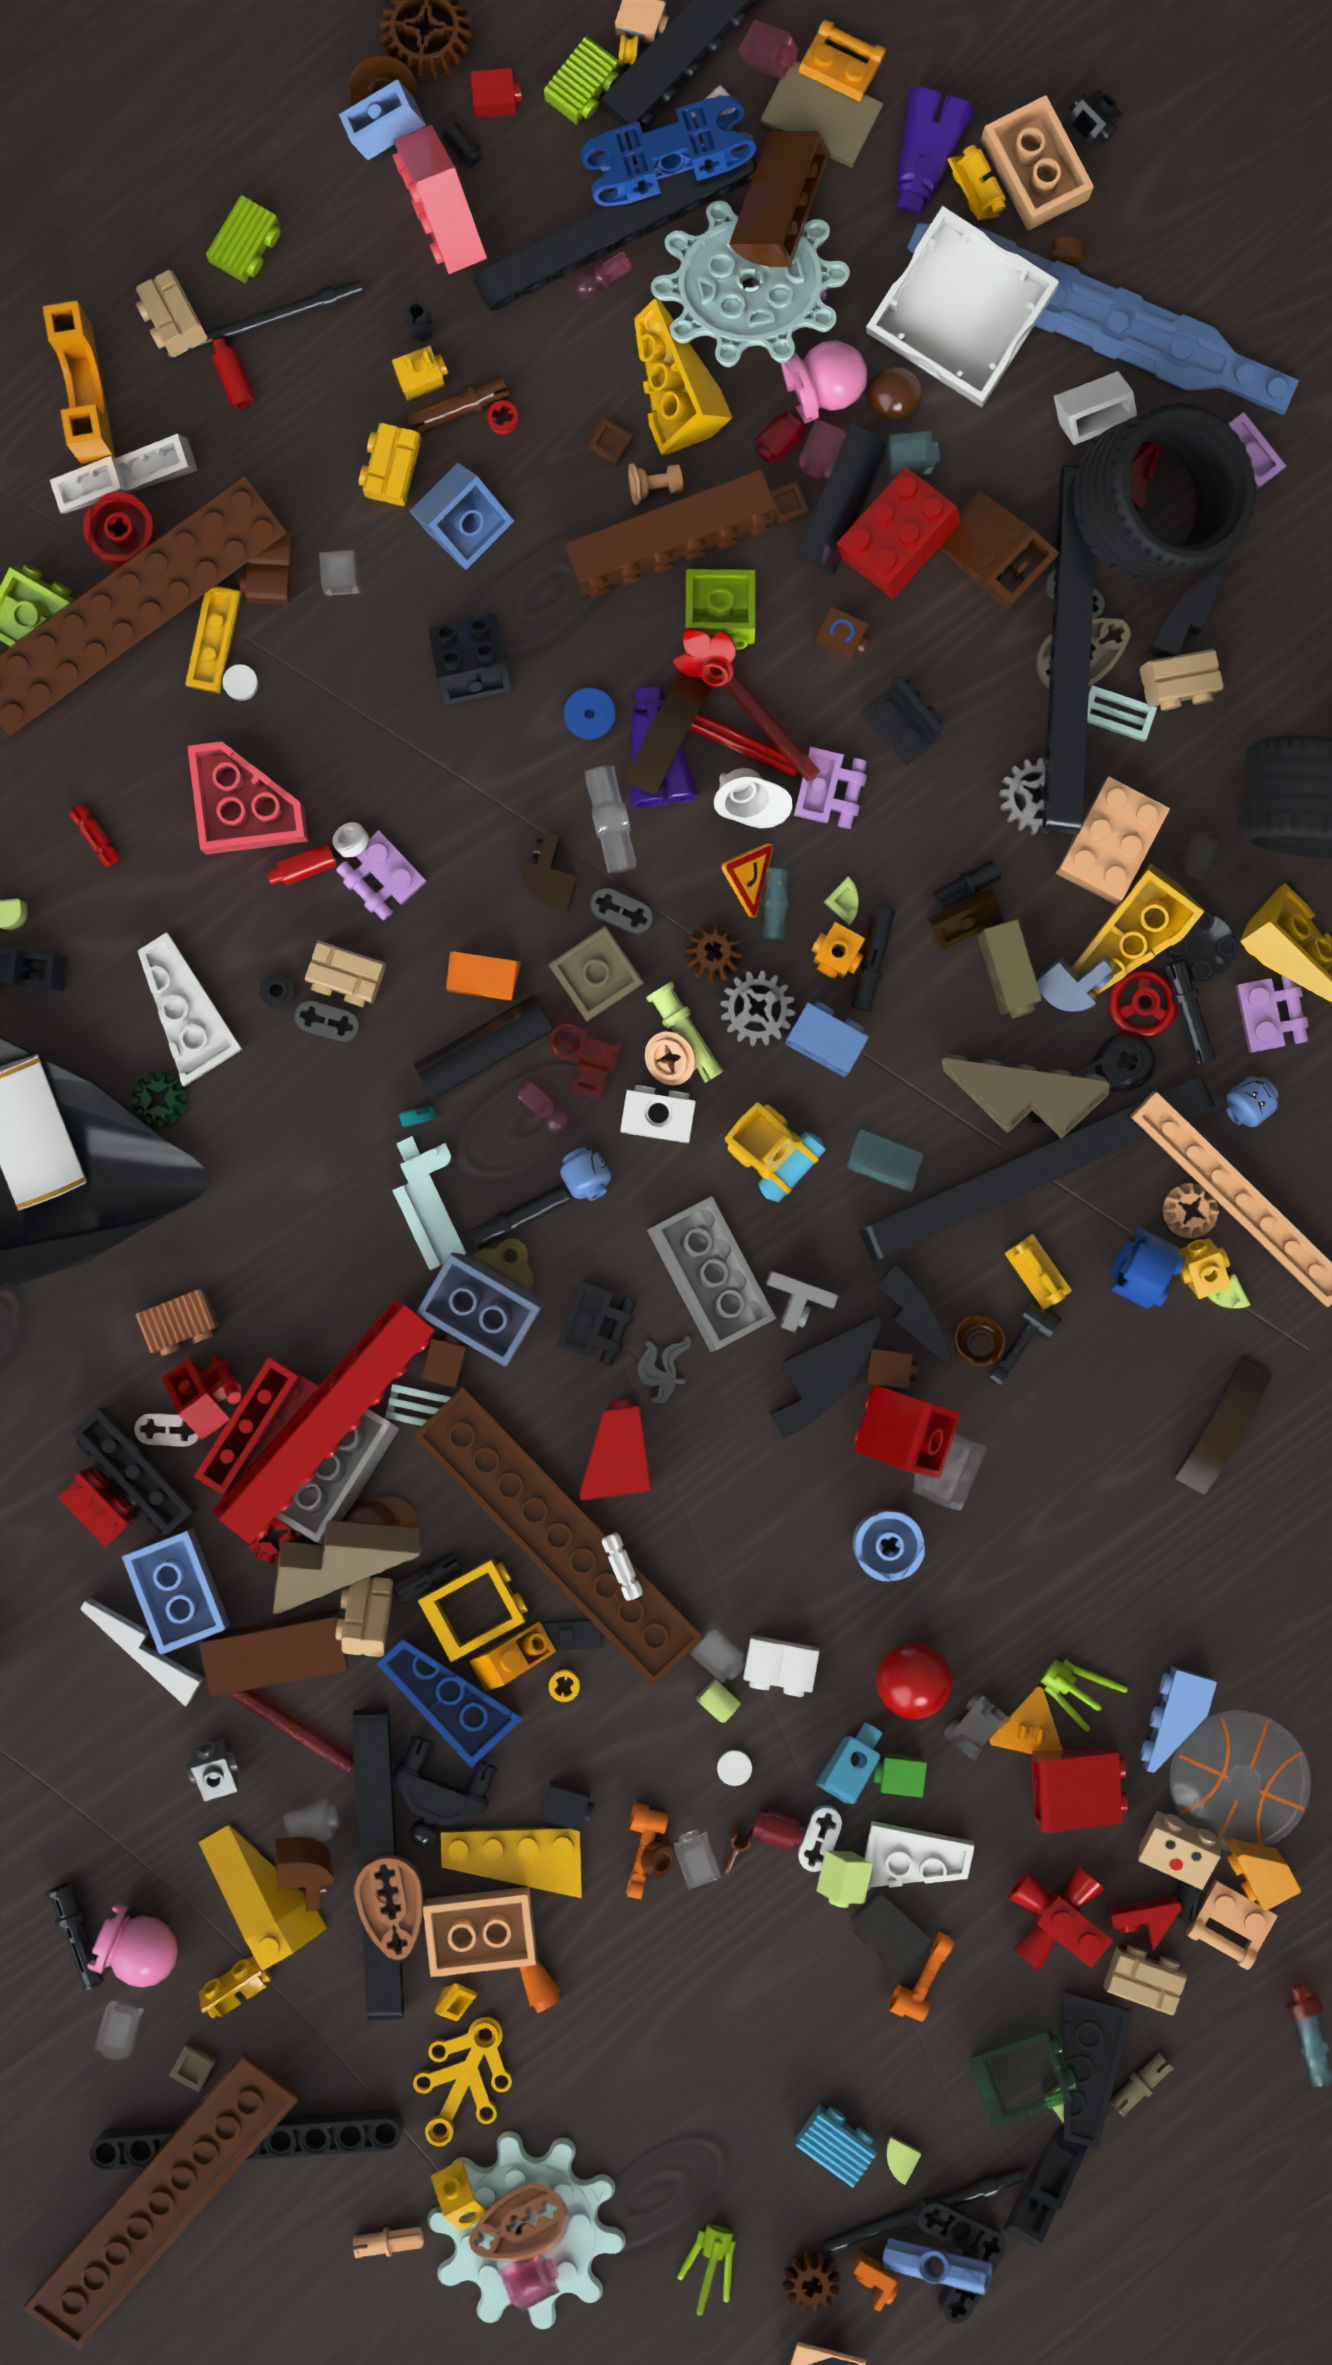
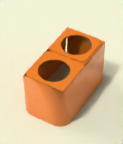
M450 951L446 989L448 992L513 1001L521 962L517 963V961Z

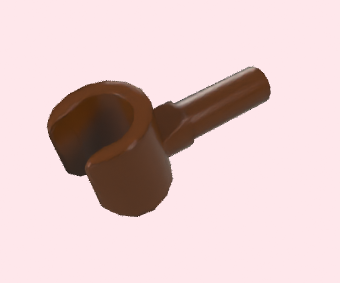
M735 1824L732 1827L730 1841L732 1848L723 1869L725 1873L731 1874L738 1855H740L741 1851H746L751 1847L752 1828L749 1829V1833L746 1836H739V1824Z

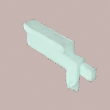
M411 1136L396 1143L405 1161L400 1166L408 1184L392 1191L429 1270H433L444 1265L448 1256L453 1252L463 1255L467 1254L430 1173L447 1166L451 1160V1154L446 1143L420 1154Z

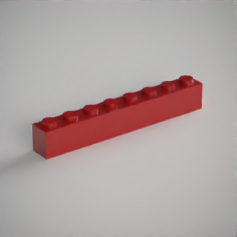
M395 1298L214 1507L212 1511L217 1518L249 1544L255 1539H260L264 1536L270 1527V1521L278 1512H283L290 1506L294 1493L301 1485H307L314 1478L317 1472L316 1468L325 1458L328 1459L334 1455L339 1448V1441L347 1432H352L359 1426L363 1413L370 1405H376L383 1398L386 1391L385 1388L393 1379L403 1375L408 1368V1361L416 1352L419 1353L428 1346L431 1341V1335L435 1330L399 1299Z

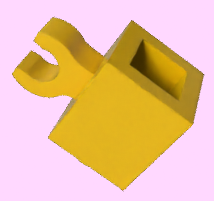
M431 346L392 360L406 401L445 387L442 376L448 374L441 354L434 356Z

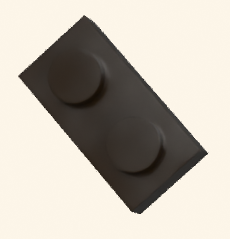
M990 888L928 918L936 942L941 950L1004 921L996 896Z

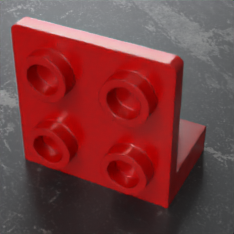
M87 1468L73 1476L75 1481L58 1498L107 1547L138 1517L132 1512L135 1510V1506L123 1494L117 1496L108 1487L111 1481L99 1469L93 1471L91 1468Z

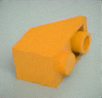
M539 1621L494 1645L470 1660L469 1663L485 1692L507 1684L554 1654L556 1650Z
M1233 1838L1226 1841L1232 1853L1227 1857L1231 1867L1237 1876L1243 1874L1246 1880L1241 1883L1246 1896L1251 1903L1257 1900L1264 1912L1301 1892L1289 1866L1276 1848Z

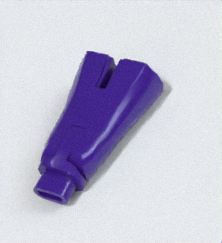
M923 86L909 89L896 189L899 193L896 207L915 214H922L925 202L931 200L949 164L947 159L952 157L975 112L974 106L968 100L953 95H946L944 104L939 103L941 92Z
M662 686L635 690L637 704L633 705L632 763L665 701ZM683 745L672 762L671 770L656 797L637 787L630 786V805L635 808L689 802L699 797L696 782Z

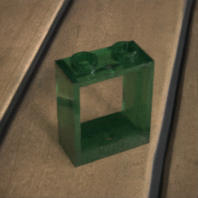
M1051 2027L973 2053L968 2059L993 2127L1070 2102L1076 2095L1074 2092L1075 2089H1078L1076 2077L1071 2068L1066 2069L1062 2059V2055H1065L1063 2042L1059 2034L1053 2035ZM1044 2042L1061 2090L1007 2108L990 2060Z

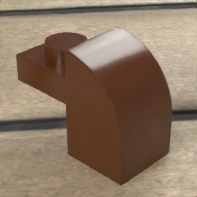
M309 1837L275 1838L277 1888L303 1887L306 1911L320 1910V1896L326 1895V1885H334L329 1849L322 1842Z

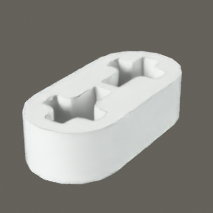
M148 1413L137 1420L134 1428L138 1440L148 1445L184 1447L193 1445L200 1439L196 1433L189 1435L188 1440H183V1434L171 1433L172 1427H180L184 1424V1420L178 1414ZM150 1419H154V1425L166 1426V1431L155 1433L153 1439L149 1438L148 1432L142 1429L143 1425L149 1424Z
M822 1805L814 1809L799 1846L798 1856L800 1863L808 1871H821L825 1851H833L842 1826L839 1812L830 1805ZM826 1813H830L835 1825L834 1827L828 1826L824 1836L819 1835L821 1825L816 1820L818 1817L824 1818ZM816 1840L820 1841L819 1852L823 1855L822 1860L815 1859L814 1863H809V1858L805 1851H812Z

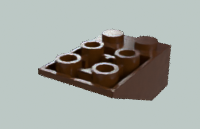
M979 491L959 512L961 524L939 548L1008 612L1055 562L1059 552L1032 527Z

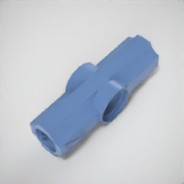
M893 2237L888 2238L884 2249L883 2269L922 2278L932 2284L941 2283L984 2295L987 2294L993 2272L991 2262L952 2253L945 2248H932ZM934 2256L939 2257L944 2263L942 2275L934 2273L931 2268V2260Z

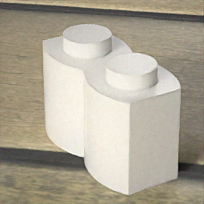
M751 1635L743 1680L750 1681L749 1687L755 1689L769 1690L770 1685L780 1686L784 1688L783 1693L803 1697L804 1692H812L820 1652L819 1648Z

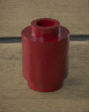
M787 411L781 416L776 415L754 439L757 445L755 452L769 464L772 460L780 463L802 439L801 434L805 431V428L796 417Z
M770 1807L768 1810L759 1808L752 1835L759 1837L760 1842L791 1851L793 1844L800 1846L805 1826L800 1824L801 1817Z

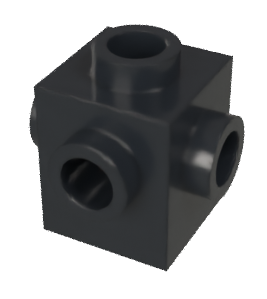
M1098 90L1089 96L1085 93L1082 94L1070 107L1072 112L1062 125L1087 149L1099 141L1103 144L1106 143L1118 130L1115 124L1122 117L1123 113L1117 108V103L1110 95Z

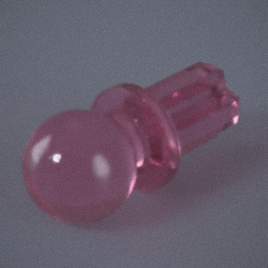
M620 252L602 264L599 262L595 263V272L583 271L575 277L573 284L576 294L583 299H591L599 293L602 284L609 289L612 287L611 282L632 270L630 258L625 252Z
M530 1081L520 1087L517 1093L518 1097L534 1112L533 1117L538 1120L544 1117V1125L549 1132L562 1134L569 1129L571 1125L569 1112L562 1107H553L556 1100L552 1096L547 1097Z

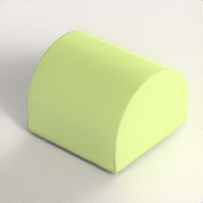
M19 898L0 900V928L7 931L21 928L27 920V903Z
M717 1679L710 1682L696 1697L697 1701L722 1723H725L741 1704Z

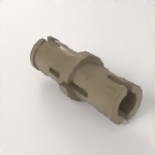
M1158 2052L1138 2073L1134 2071L1129 2076L1131 2080L1110 2098V2103L1125 2117L1126 2113L1145 2095L1149 2097L1153 2093L1152 2088L1170 2071H1173L1174 2067Z

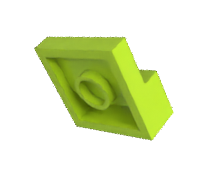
M24 564L22 568L9 567L0 585V641L9 646L17 642L74 600L70 597L72 590L58 582H53L52 586L41 580L43 574L39 570L27 564Z
M686 569V629L699 628L708 632L712 637L717 632L724 630L732 637L736 650L744 649L748 644H755V570Z

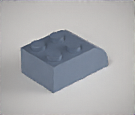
M453 1252L448 1256L416 1314L506 1367L514 1357L546 1301L483 1263L466 1255Z

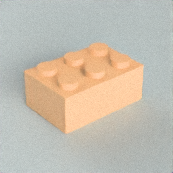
M1047 95L984 126L980 141L1027 231L1089 200L1094 186Z
M1108 776L1102 783L1082 821L1080 833L1075 835L1055 874L1115 905L1119 904L1130 887L1170 808Z
M530 1887L426 1898L423 1905L431 1977L536 1965L537 1948Z

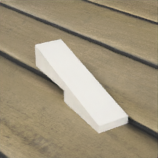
M175 434L118 458L106 457L51 479L50 483L59 511L65 514L93 505L100 497L107 493L134 492L198 470L188 438Z
M92 1598L84 1601L81 1610L185 1707L192 1701L204 1677L163 1654L159 1655L158 1651L145 1645L144 1643L150 1634L149 1630Z

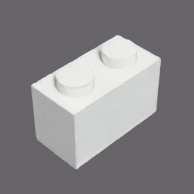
M1118 371L1054 396L1059 425L1074 445L1101 435L1113 426L1137 416L1133 390Z

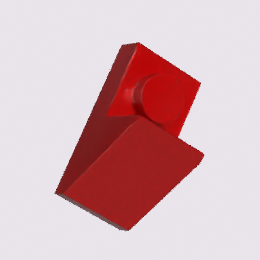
M1175 1896L1108 1908L1107 1914L1112 1928L1119 1929L1122 1933L1139 1930L1140 1925L1145 1924L1148 1943L1154 1950L1181 1911V1905Z

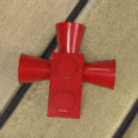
M1078 1865L1063 1895L1055 1889L1048 1894L1032 1873L1026 1871L1013 1885L1007 1898L1033 1911L1034 1914L1032 1916L1039 1926L1013 1947L1014 1950L1032 1966L1041 1970L1055 1940H1057L1092 1968L1113 1942V1939L1085 1917L1080 1909L1106 1887Z

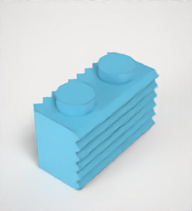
M819 2105L795 2137L796 2146L848 2185L854 2187L877 2155L876 2146L873 2144L875 2139L861 2127L854 2130L845 2123L846 2117L834 2107L830 2106L828 2109H825L822 2105Z

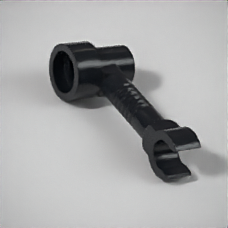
M1031 1302L1020 1318L1025 1325L989 1380L1001 1387L1034 1335L1036 1334L1045 1341H1048L1062 1320L1061 1317L1052 1311L1048 1314Z

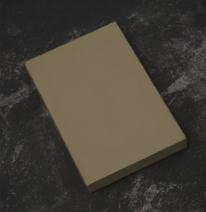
M790 59L764 111L760 124L775 131H819L830 152L829 157L853 168L883 108V103L865 94L859 102L799 73L801 63Z

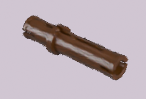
M500 375L475 387L472 384L466 386V391L410 414L408 413L406 416L412 430L419 433L470 411L480 412L482 411V406L510 395L503 377Z

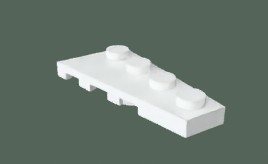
M164 933L138 950L151 993H153L161 1023L164 1026L172 1056L179 1071L182 1086L185 1087L243 1050L169 933Z

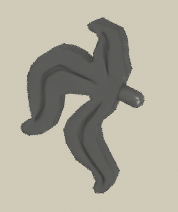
M687 1335L683 1342L673 1343L662 1352V1361L666 1372L654 1365L657 1358V1348L651 1341L645 1342L648 1349L641 1357L637 1371L644 1384L660 1386L658 1396L651 1398L653 1403L663 1404L675 1390V1384H685V1378L676 1377L677 1370L674 1360L678 1355L691 1347V1339Z

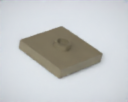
M603 926L548 964L587 1022L644 984L606 926Z

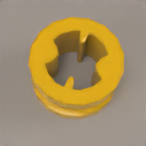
M621 34L619 67H623L627 63L632 66L637 60L639 36L634 35L632 39H628L626 34Z
M569 1669L556 1671L549 1681L551 1696L560 1702L573 1700L580 1690L578 1675ZM565 1676V1680H567V1677L573 1680L574 1683L570 1687L571 1693L564 1695V1690L562 1694L556 1691L555 1688L559 1684L557 1680L559 1677Z

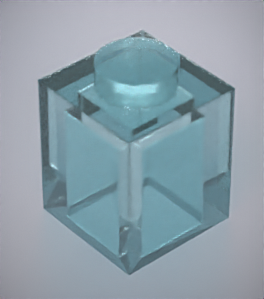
M931 431L889 436L887 446L891 478H895L905 466L916 475L932 474L935 463L940 462L938 441L932 442Z

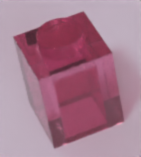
M754 20L738 51L749 68L783 80L788 69L795 64L799 49L788 31Z
M816 419L800 455L799 466L804 467L803 471L814 478L822 479L823 476L829 478L848 432Z
M539 2255L534 2258L516 2261L499 2270L511 2303L521 2311L560 2292L555 2281L559 2278V2273L551 2258L546 2259Z

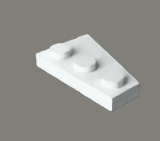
M871 1821L864 1858L873 1863L867 1890H870V1887L889 1885V1888L902 1886L904 1883L922 1881L926 1884L968 1879L975 1846L974 1841Z

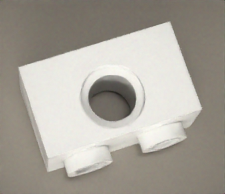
M635 1085L634 1091L627 1090L621 1133L689 1143L696 1102L689 1100V1093L669 1091L668 1096L655 1095L656 1088ZM655 1104H662L667 1107L669 1116L666 1121L655 1123L648 1116L649 1109Z

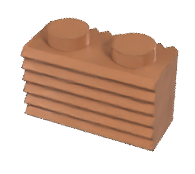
M204 1288L197 1289L135 1314L150 1353L160 1351L162 1357L180 1350L179 1343L192 1338L195 1344L213 1337L211 1330L219 1327Z

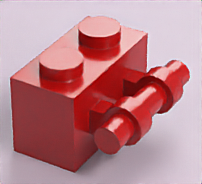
M214 1356L210 1360V1366L203 1371L188 1357L161 1377L178 1415L201 1440L209 1434L218 1431L224 1423L230 1420L221 1401L227 1399L229 1403L236 1404L241 1400V1386L238 1380L232 1377L233 1370L230 1364L223 1360L221 1356Z

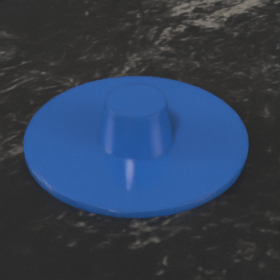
M583 688L573 693L567 700L564 707V720L568 729L574 735L583 739H596L605 735L613 726L615 707L611 698L605 692L596 688Z

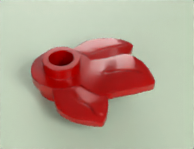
M699 628L685 629L683 644L686 653L680 654L673 659L675 666L686 676L702 677L706 684L713 687H720L729 682L734 674L732 660L736 655V645L732 637L724 630L717 632L712 637L708 632Z

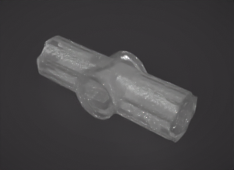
M614 765L601 766L586 771L585 779L593 805L591 813L597 839L600 838L608 874L637 868L633 844H631L629 835L631 827L625 801L621 800Z

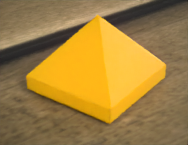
M457 1983L444 1987L437 2002L435 2012L440 2016L457 2022L478 1993Z

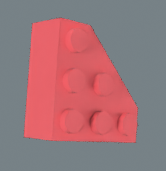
M429 125L393 140L398 152L392 155L407 190L409 189L412 197V206L425 234L431 233L434 243L429 244L436 263L440 264L443 262L448 274H451L487 259L456 169L433 126Z
M223 742L187 746L200 850L206 855L309 842L305 808L300 801L287 793Z

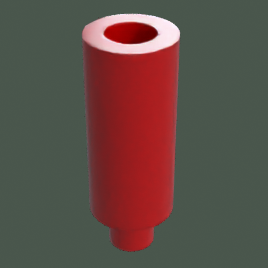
M225 338L213 341L212 344L216 353L212 355V359L232 409H240L252 404L255 401V397L235 348L228 347Z
M325 843L277 862L278 868L267 872V876L271 885L283 881L285 886L336 867L337 863L329 843Z

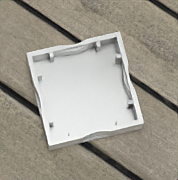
M942 206L917 245L908 268L892 285L866 326L867 334L975 404L983 407L1057 291L1060 281L1018 254L1002 249L993 243L984 232Z

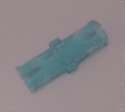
M766 869L765 900H762V908H764L763 939H785L786 909H789V901L786 900L787 869Z
M1305 2012L1306 2017H1303L1302 2013L1295 2016L1303 2045L1300 2047L1301 2055L1306 2058L1311 2086L1323 2087L1322 2081H1325L1326 2085L1332 2084V2077L1326 2056L1329 2050L1327 2043L1322 2039L1317 2012Z

